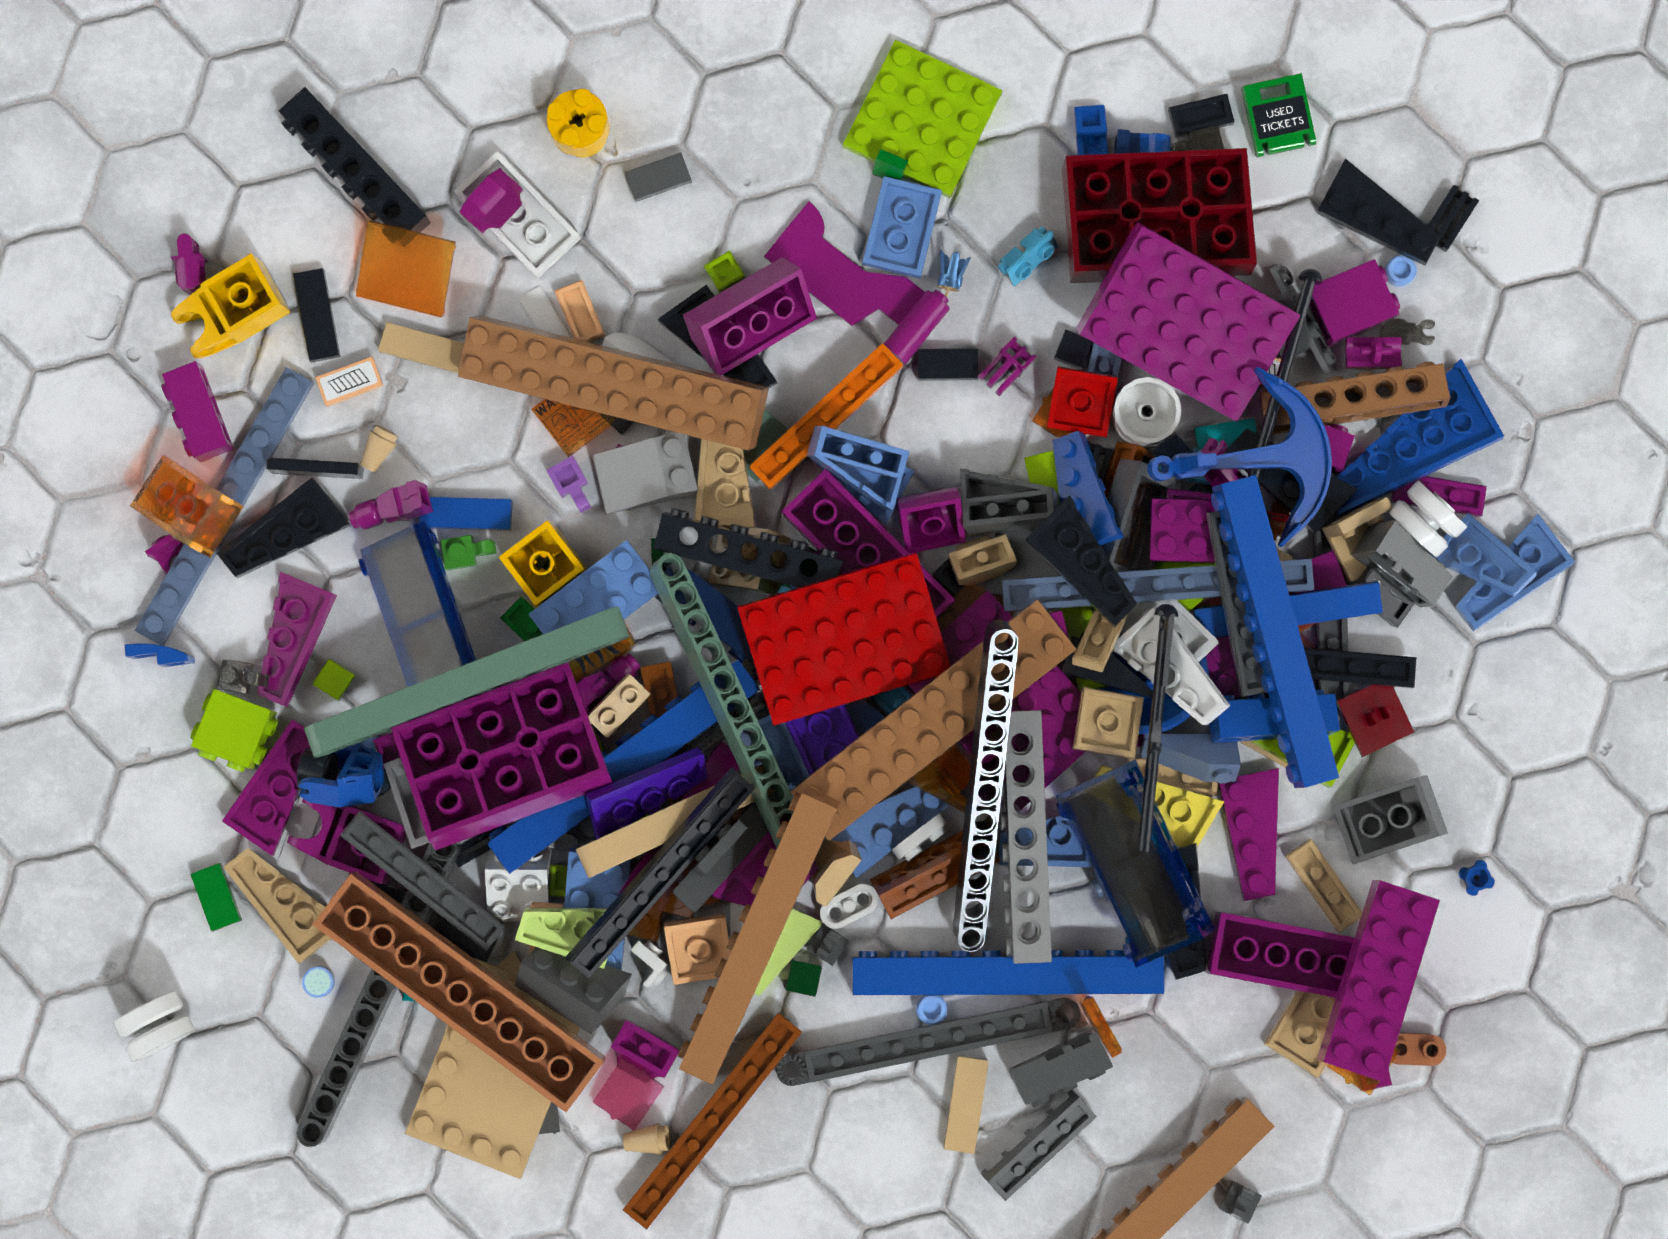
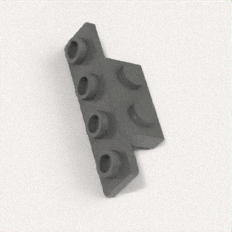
M1273 264L1268 268L1282 293L1274 299L1295 311L1300 293L1297 294L1292 285L1294 278L1286 266ZM1307 313L1295 357L1311 348L1325 374L1332 373L1337 370L1334 364L1336 357L1329 346H1324L1320 338L1322 336L1320 326L1315 320H1311ZM1285 341V343L1283 344L1282 348H1281L1280 351H1279L1281 357H1282V354H1283V351H1284V347H1285L1286 341Z
M752 803L732 826L727 822L715 835L719 839L712 848L706 845L694 858L698 862L697 865L672 891V894L691 912H696L769 832L756 803Z

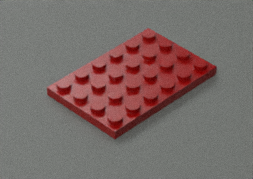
M916 552L737 606L773 726L935 677L950 667Z

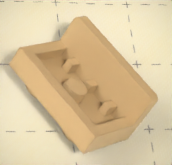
M627 674L588 713L590 722L608 738L621 727L623 722L635 710L641 707L650 693L631 674Z

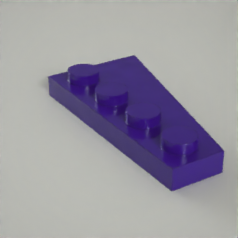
M697 747L585 794L595 839L597 840L628 826L647 813L649 815L656 813L660 810L659 807L669 798L677 799L707 779L708 775L703 752Z

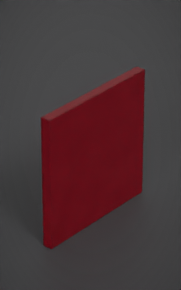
M1369 685L1336 701L1361 757L1414 733L1394 687Z

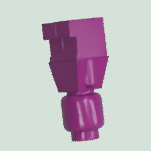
M413 480L405 485L392 487L376 499L356 504L354 510L349 511L351 525L354 528L360 527L365 530L379 526L385 520L388 523L410 521V519L433 512L427 485Z
M628 653L625 657H616L605 667V674L600 671L583 678L577 684L587 713L627 674H631L634 678L637 676L636 670L640 668V665L631 654Z

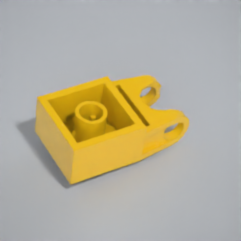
M251 253L201 283L199 289L173 309L171 317L177 324L197 319L204 320V332L190 348L193 358L198 359L209 357L243 342L288 315L291 311L264 263Z
M551 520L545 521L499 556V559L537 607L588 569ZM540 556L543 558L549 557L551 563H549L550 568L548 570L538 568L537 564L541 563L538 560Z

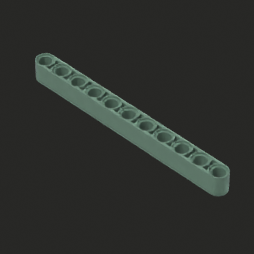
M667 553L651 566V579L744 779L755 788L751 794L776 848H778L781 840L776 838V835L781 826L780 818L785 816L790 821L793 811L788 809L793 796L684 561L677 554ZM663 563L668 564L672 568L673 576L664 574L662 571ZM676 591L681 592L685 596L686 604L677 602L675 599ZM689 619L694 620L698 624V633L691 631L688 627ZM702 647L710 650L712 654L711 661L702 657ZM715 675L723 678L725 682L724 689H720L715 685ZM728 703L736 706L738 710L737 718L732 717L728 713ZM742 731L749 734L751 738L750 746L745 745L741 741L740 735ZM755 759L762 762L764 766L763 774H759L754 769ZM768 788L775 790L777 794L776 802L768 799Z
M610 608L305 727L304 731L314 758L322 757L390 731L391 727L627 639L630 635L620 608Z

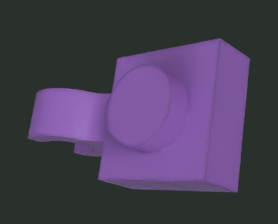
M573 455L546 470L562 498L570 494L581 513L592 508L581 489L589 483Z

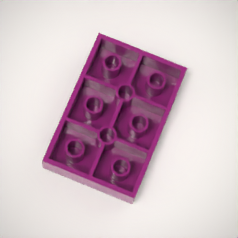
M1137 222L1075 329L1081 336L1237 422L1261 383L1254 369L1259 367L1266 372L1269 370L1301 315Z
M988 590L941 632L950 666L984 640V632L989 623L994 620L1008 622L1013 618L1008 612H1004V607ZM1057 666L1013 698L1011 711L1041 710L1045 788L1086 752L1072 749L1081 692ZM937 676L905 686L914 695ZM996 724L987 726L985 733L994 732L997 729ZM974 729L957 742L970 758ZM1022 733L1014 735L1011 740V746L1015 751H1023L1028 745V739ZM987 754L981 762L988 763L992 761L995 754ZM1025 765L1016 766L1012 772L1013 779L1020 783L1026 781L1029 777V769ZM1020 796L1014 801V806L1020 811L1030 803V800L1026 796Z
M568 662L391 727L427 839L435 851L613 783Z

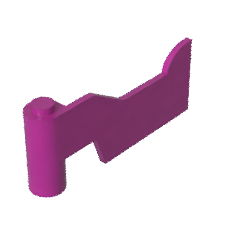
M808 201L767 251L764 258L773 263L783 257L800 267L809 293L851 326L880 310L898 325L884 342V345L905 366L950 310L947 305L949 299L938 290L933 292L929 290L923 291L906 277L867 272L861 269L822 238L825 231L823 218L817 208Z

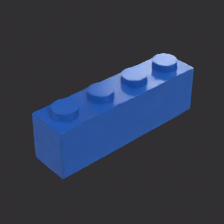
M1315 690L1328 736L1340 731L1335 694H1324V690ZM1262 693L1246 696L1247 699L1236 700L1234 695L1224 696L1230 707L1209 723L1212 743L1277 739L1278 735H1280L1277 723L1273 722L1269 713L1270 698H1265V694Z

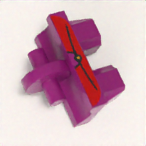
M1346 337V369H1389L1402 366V337Z

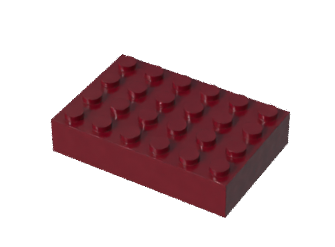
M1247 148L1070 155L1065 157L1062 175L1070 283L1102 282L1137 222L1232 276H1251L1257 265Z

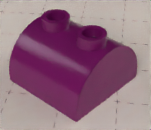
M957 486L896 498L904 547L909 553L966 543L961 499Z

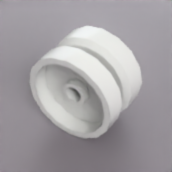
M1151 377L1135 379L1123 387L1114 401L1111 412L1113 430L1122 442L1138 444L1145 449L1155 448L1171 436L1178 426L1181 416L1180 400L1174 389L1160 379ZM1141 409H1144L1146 413L1151 412L1152 415L1150 417H1144L1141 413Z
M1418 480L1407 491L1408 497L1418 508L1414 510L1405 501L1398 500L1388 512L1429 552L1438 557L1448 547V544L1437 530L1441 527L1449 536L1457 538L1468 526L1454 514L1455 510L1436 492L1432 493Z
M176 991L151 999L133 1008L129 1013L113 1022L120 1038H128L138 1033L141 1034L130 1041L125 1048L132 1063L180 1041L196 1030L189 1016H179L168 1021V1018L178 1013L183 1006Z

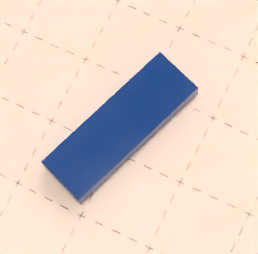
M429 497L433 512L419 516L420 528L511 531L512 500Z

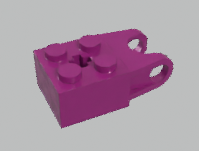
M305 799L302 800V803L309 805L319 813L322 819V827L320 832L310 839L289 836L288 844L324 864L349 873L357 871L368 880L379 884H388L391 876L341 837L340 834L356 814L361 811L403 844L406 837L403 824L354 806L334 807L310 803Z

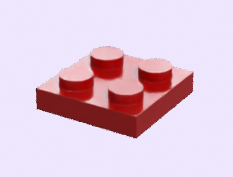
M1057 366L1047 428L1071 432L1080 431L1083 434L1107 437L1118 377Z

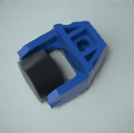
M362 742L318 758H314L311 748L308 747L300 758L297 771V787L300 791V797L310 803L334 807L373 803L384 784L382 754L372 748L365 747ZM338 769H340L341 772L337 778Z

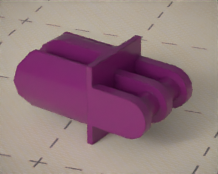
M183 233L177 238L178 256L170 257L175 264L177 285L184 292L191 295L201 287V283L206 281L205 263L208 260L199 253L197 242L190 235Z
M1015 336L977 376L983 381L1001 362L1002 366L986 384L992 389L1008 371L1012 374L996 390L995 393L998 396H1001L1037 358L1035 354L1031 355L1026 351L1028 347L1025 345L1022 347L1016 342L1018 338ZM1010 348L1016 353L1013 357L1007 352ZM1019 357L1026 362L1023 366L1017 361Z

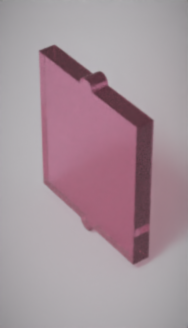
M622 1057L593 1100V1103L609 1113L612 1120L617 1119L634 1131L665 1086L649 1076L646 1069H639Z

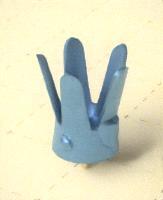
M941 250L940 277L937 280V287L946 290L945 296L948 297L949 291H960L963 281L962 276L971 257H968L967 260H959V253L954 252L949 264V257L944 255V252Z

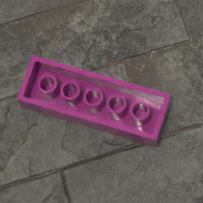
M827 469L823 470L782 510L783 517L818 552H820L821 548L839 552L838 557L844 559L841 574L910 554ZM921 566L935 616L938 619L954 604L955 599Z
M1372 880L1317 1060L1382 1082L1385 1081L1439 906V899L1381 880Z
M1216 912L1205 973L1336 998L1355 937Z

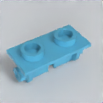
M1042 226L1039 229L1034 228L1020 242V245L1025 249L1023 253L1014 247L1000 259V264L997 267L1002 274H1008L1014 287L1021 280L1027 279L1033 269L1043 260L1049 259L1055 249L1058 248L1051 230L1048 232Z

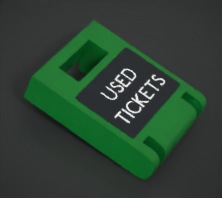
M1302 73L1244 85L1241 88L1256 158L1264 156L1262 146L1264 143H1266L1268 156L1304 148L1303 135H1306L1308 146L1316 145V137ZM1285 85L1286 95L1265 100L1261 99L1260 90Z

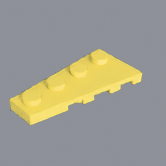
M1101 765L1086 792L1140 823L1144 777ZM1157 782L1152 831L1179 847L1196 842L1198 847L1224 801Z

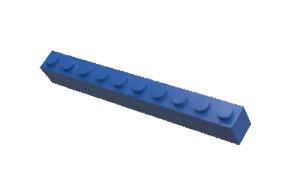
M1253 475L1212 487L1211 502L1215 511H1219L1221 516L1219 530L1223 541H1227L1229 545V567L1233 572L1236 571L1237 596L1241 602L1245 603L1246 614L1244 615V622L1247 630L1253 632L1252 636L1255 643L1252 646L1253 655L1256 661L1260 662L1261 668H1263L1264 674L1261 675V684L1264 691L1269 694L1271 701L1269 713L1273 722L1277 723L1280 734L1277 737L1278 745L1281 752L1285 753L1288 763L1286 766L1287 778L1290 783H1293L1294 788H1306L1337 779L1339 774L1257 476Z
M737 660L731 665L747 699H749L760 688L741 662ZM716 675L714 677L715 685L720 689H724L725 682L723 678ZM699 681L689 688L692 694L682 700L678 696L664 707L667 712L657 718L653 714L640 724L642 730L636 735L632 736L629 732L617 740L615 744L618 748L610 754H607L605 750L602 751L612 782L663 762L717 722ZM728 703L727 710L730 713L736 706ZM586 795L518 819L509 828L502 825L489 834L492 840L487 845L509 875L590 816Z
M955 950L951 951V957H939V951H921V957H908V951H890V957H877V951H859V957H852L853 995L1164 994V956H1156V950H1137V956H1125V950H1106V956H1094V950H1075V956H1063V950H1051L1052 962L1014 964L1012 956H1001V950H983L982 956H970V952Z

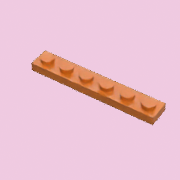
M882 343L749 466V469L771 490L807 457L815 426H825L836 430L903 368V364Z

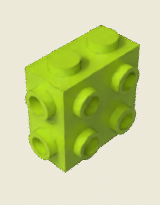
M214 689L212 694L209 693L203 702L202 711L205 712L201 722H197L191 732L190 739L193 740L191 747L199 749L198 756L215 762L217 757L228 760L226 766L237 771L244 772L245 768L255 770L256 765H261L265 758L267 748L264 745L268 736H272L277 728L278 719H276V715L278 712Z

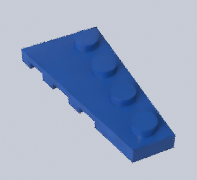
M1076 431L1054 439L1053 449L1060 504L1069 495L1071 496L1076 508L1086 520L1099 545L1124 538L1121 528L1116 525L1114 519L1116 515L1113 507L1108 503L1104 491L1106 489L1103 481L1099 479L1095 470L1097 465L1085 434Z

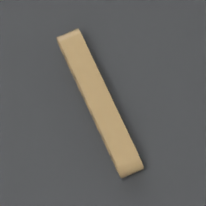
M763 764L754 767L756 772L763 774ZM714 786L576 849L588 878L664 844ZM772 788L767 789V795L775 792ZM752 794L746 798L739 808L754 802Z

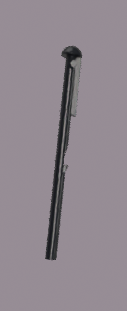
M1311 268L1303 270L1298 277L1304 283L1295 312L1301 316L1286 340L1276 375L1286 382L1289 378L1314 286L1322 283L1321 274ZM1272 395L1269 397L1268 407L1256 448L1269 446L1281 405ZM1250 469L1248 477L1256 475L1259 482L1262 469Z
M1170 604L1160 605L1154 615L1160 616L1138 840V851L1150 852L1158 764L1162 747L1161 732L1165 690L1168 685L1174 617H1178L1177 609Z

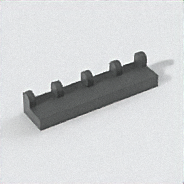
M1073 1090L1067 1092L1069 1098L1055 1111L1052 1108L1047 1111L1049 1116L1032 1132L1027 1129L1024 1132L1026 1137L1009 1153L1004 1150L1001 1153L1004 1158L991 1170L987 1171L984 1169L981 1172L985 1180L1005 1201L1097 1117Z

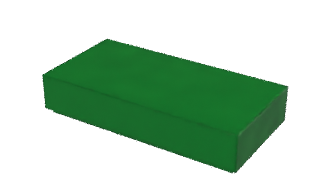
M222 863L190 874L211 932L242 921Z

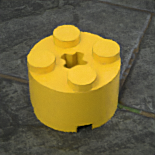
M581 88L566 91L556 97L547 109L548 129L555 145L561 152L579 158H586L598 153L604 147L610 132V122L602 101L589 90ZM580 120L583 125L578 127L574 122Z

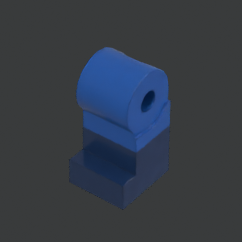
M1118 129L1115 136L1114 154L1171 151V136L1166 134L1132 133L1130 130Z

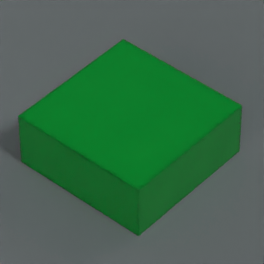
M880 149L872 174L880 178L885 176L902 181L908 160Z

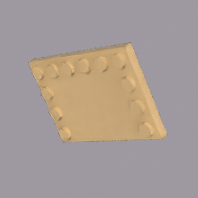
M474 958L578 1035L579 1026L515 986L517 974ZM447 1025L405 1134L521 1179L551 1101Z

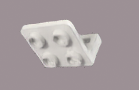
M489 850L485 866L487 912L501 922H521L525 908H531L532 902L549 903L548 875L551 851L542 850L509 875L493 852Z

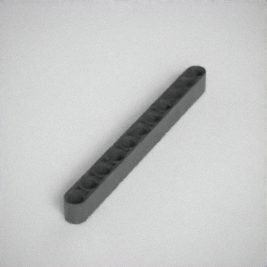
M429 843L422 860L430 867L437 868L439 874L448 880L456 858L460 854L461 843L452 844V851L447 856L441 855L438 850L435 851ZM408 890L401 905L425 923H428L433 909L426 904V908L422 912H416L412 907V901L416 895ZM372 968L297 1128V1139L306 1147H315L326 1141L397 990L396 986ZM377 980H381L386 984L387 991L383 997H378L373 992V984ZM363 1009H369L373 1013L374 1019L369 1026L364 1025L360 1021L359 1016ZM350 1037H354L360 1042V1050L357 1054H352L347 1049L346 1044ZM336 1066H342L347 1072V1078L343 1083L336 1081L333 1076ZM323 1095H329L333 1099L334 1105L331 1111H325L320 1106V1099ZM310 1123L316 1124L320 1129L318 1140H313L307 1135V1127Z

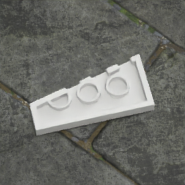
M1157 608L1150 610L1120 636L1113 648L1116 654H1120L1134 669L1143 673L1151 680L1152 684L1154 683L1160 620L1159 615H1154ZM1173 629L1168 685L1165 693L1172 697L1175 703L1199 723L1208 725L1230 707V704Z

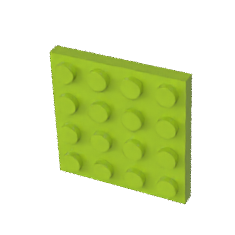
M895 40L843 143V148L874 163L880 149L908 160L904 177L922 186L942 190L941 195L951 198L1003 90Z

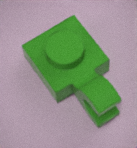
M466 535L441 540L444 565L447 571L477 566L476 557L497 554L496 544L492 539L474 543L473 536Z

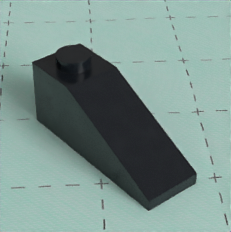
M1081 633L1080 638L1072 636L1071 642L1076 649L1084 633ZM1075 651L1065 659L1062 669L1064 674L1152 699L1153 690L1112 653L1103 672L1073 665L1072 658Z

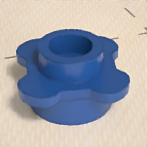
M1483 860L1475 861L1471 867H1462L1458 872L1459 878L1463 879L1467 886L1466 893L1471 896H1476L1480 890L1490 889L1495 884L1494 878L1491 877L1487 869V863ZM1475 875L1479 876L1478 881L1474 880Z

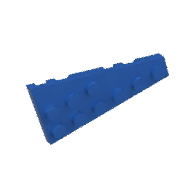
M1462 359L1454 364L1453 368L1445 374L1450 395L1447 407L1402 414L1353 463L1349 464L1337 476L1338 479L1357 488V491L1336 512L1338 517L1503 440L1504 434Z

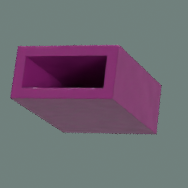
M1375 259L1323 280L1321 284L1314 286L1309 307L1315 321L1321 328L1322 336L1327 346L1331 347L1345 341L1346 337H1355L1393 321L1400 314L1398 311L1400 309L1399 300L1394 293H1390L1386 284L1388 282L1387 274L1381 265L1378 266Z

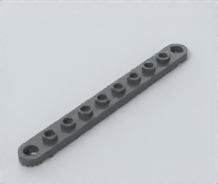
M1059 998L783 1056L778 1062L776 1074L783 1084L796 1086L1053 1033L1074 1027L1080 1019V1009L1073 1000ZM1069 1005L1073 1009V1017L1069 1022L1063 1023L1057 1019L1056 1011L1059 1006ZM789 1061L797 1062L801 1068L800 1075L795 1079H789L783 1074V1066Z

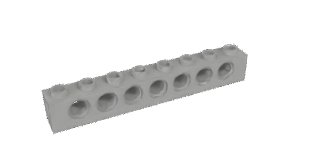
M1041 710L1011 711L1004 769L1005 781H1003L1001 799H1005L1006 812H1000L1001 831H1007V843H1002V862H1008V874L1003 875L1004 893H1009L1010 906H1004L1005 925L1011 924V937H1006L1005 939L1006 956H1012L1014 964L1052 962ZM1018 733L1024 734L1028 739V745L1023 751H1015L1011 746L1013 736ZM1018 765H1025L1029 769L1028 779L1021 783L1016 782L1012 776L1013 769ZM1020 796L1028 797L1031 803L1030 809L1023 814L1017 813L1014 809V801ZM1023 827L1029 828L1032 833L1030 842L1025 845L1018 844L1015 840L1017 830ZM1022 859H1029L1033 863V870L1027 876L1019 875L1016 870L1018 862ZM1025 890L1032 891L1035 897L1033 904L1028 907H1022L1018 904V896ZM1025 922H1032L1036 926L1035 934L1030 938H1023L1019 935V928Z

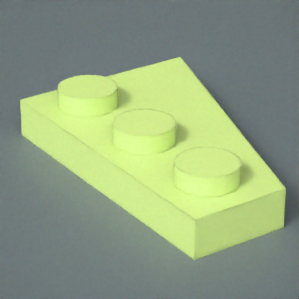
M525 908L515 940L567 956L608 908ZM607 959L602 963L600 968L604 969Z
M792 909L754 994L759 996L821 927L822 921Z

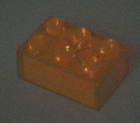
M162 455L130 504V507L209 558H211L244 507L165 455Z

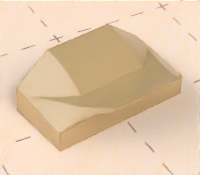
M1006 534L996 538H990L987 535L957 545L955 551L948 554L959 585H974L1001 576L1017 564V559Z
M824 838L815 858L818 870L812 875L816 902L827 906L862 859L856 844L849 840L840 842L832 839L828 841L827 838Z

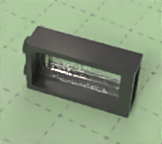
M1120 459L1107 498L1108 503L1112 505L1116 516H1114L1116 525L1121 528L1124 538L1101 546L1117 572L1154 570L1156 562L1150 561L1152 499H1167L1168 489L1180 490L1182 481L1174 477L1161 482L1153 480L1147 471L1148 464L1142 461Z

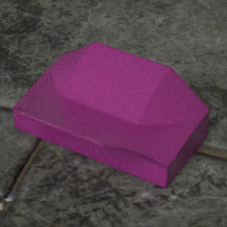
M499 168L488 175L469 195L459 213L482 234L488 228L501 229L522 206L520 194L523 192V189Z
M628 1019L611 1045V1048L616 1052L617 1067L645 1083L656 1077L665 1078L680 1052V1049Z

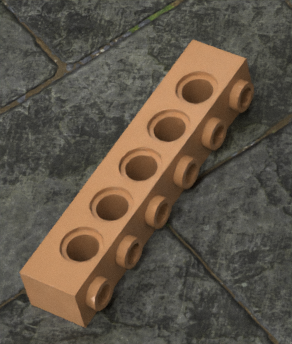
M1432 361L1416 365V368L1404 369L1402 366L1387 369L1385 373L1374 374L1372 371L1361 372L1355 375L1354 378L1343 379L1342 376H1335L1326 379L1323 383L1313 384L1312 381L1297 383L1294 387L1313 405L1324 426L1447 407L1450 399L1444 364H1434ZM1415 382L1420 385L1422 390L1412 392L1408 390L1406 384ZM1385 387L1390 390L1391 395L1381 397L1376 393V389ZM1267 389L1264 390L1265 392H1261L1259 397L1262 423L1268 407L1269 397L1271 396ZM1355 392L1361 397V400L1351 402L1345 397V394ZM1325 397L1331 404L1321 407L1316 404L1315 399ZM1280 405L1272 435L1290 431V417L1282 405Z

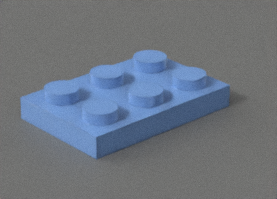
M884 176L862 265L921 279L942 190Z

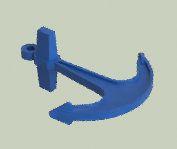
M1256 367L1254 372L1268 392L1286 409L1290 417V431L1283 442L1217 456L1216 453L1203 454L1201 451L1176 454L1172 459L1161 455L1149 461L1147 471L1153 480L1159 482L1171 477H1175L1177 480L1202 477L1208 470L1280 468L1289 471L1298 481L1300 495L1297 504L1286 521L1278 542V546L1283 547L1310 522L1324 501L1331 478V448L1325 426L1309 400L1283 379ZM1159 463H1161V464L1163 465V466H1161V467H1162V474L1158 471V464H1159Z

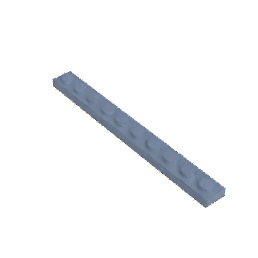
M287 367L284 369L134 631L159 645H165L214 560L216 553L222 546L265 471L267 459L273 457L312 389L314 383Z
M1312 559L1280 561L1288 592L1314 590ZM1216 566L1118 572L1136 603L1221 597ZM1062 576L1002 580L1004 612L1022 611L1036 599L1040 601L1045 609L1092 606Z

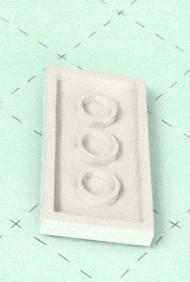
M497 151L464 181L454 193L464 203L481 182L499 168L522 187L523 192L520 194L522 206L501 229H488L538 279L573 247L581 237Z

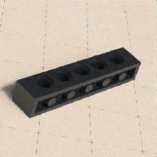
M306 87L278 110L284 118L281 122L283 127L292 136L297 133L304 140L301 143L302 147L313 158L318 155L324 161L321 167L332 179L338 176L345 183L341 188L353 201L358 197L364 203L361 209L373 222L376 219L380 220L385 226L382 232L392 243L398 240L405 247L431 223L426 214ZM318 121L319 126L315 131H306V127L310 122ZM330 143H339L337 151L334 153L326 152V148ZM359 164V170L355 174H346V169L349 165ZM370 186H380L379 192L376 195H366V191ZM390 207H400V212L396 217H386V212Z
M672 508L671 513H662L653 548L798 588L840 575L844 559L838 557L839 552L831 549L821 548L820 552L808 550L809 544L801 541L791 540L790 544L778 542L779 536L766 532H761L760 536L748 534L749 528L736 524H731L729 529L718 526L719 520L706 516H701L700 521L688 518L690 512ZM686 527H693L698 533V539L694 544H689L683 539L682 534ZM719 534L726 537L728 547L725 551L720 552L714 549L712 540L715 535ZM748 542L756 545L758 549L757 557L752 560L745 558L742 554V547ZM780 550L786 553L788 563L785 567H777L773 564L772 554L774 551ZM810 558L816 561L818 565L816 574L807 575L802 571L801 564L804 559Z

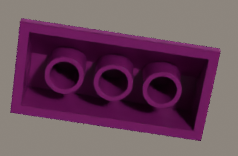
M783 257L683 315L693 343L717 375H723L817 319L801 268Z

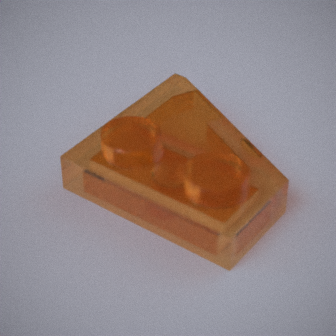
M954 745L912 777L909 782L965 813L966 798L960 791L968 785L970 764Z

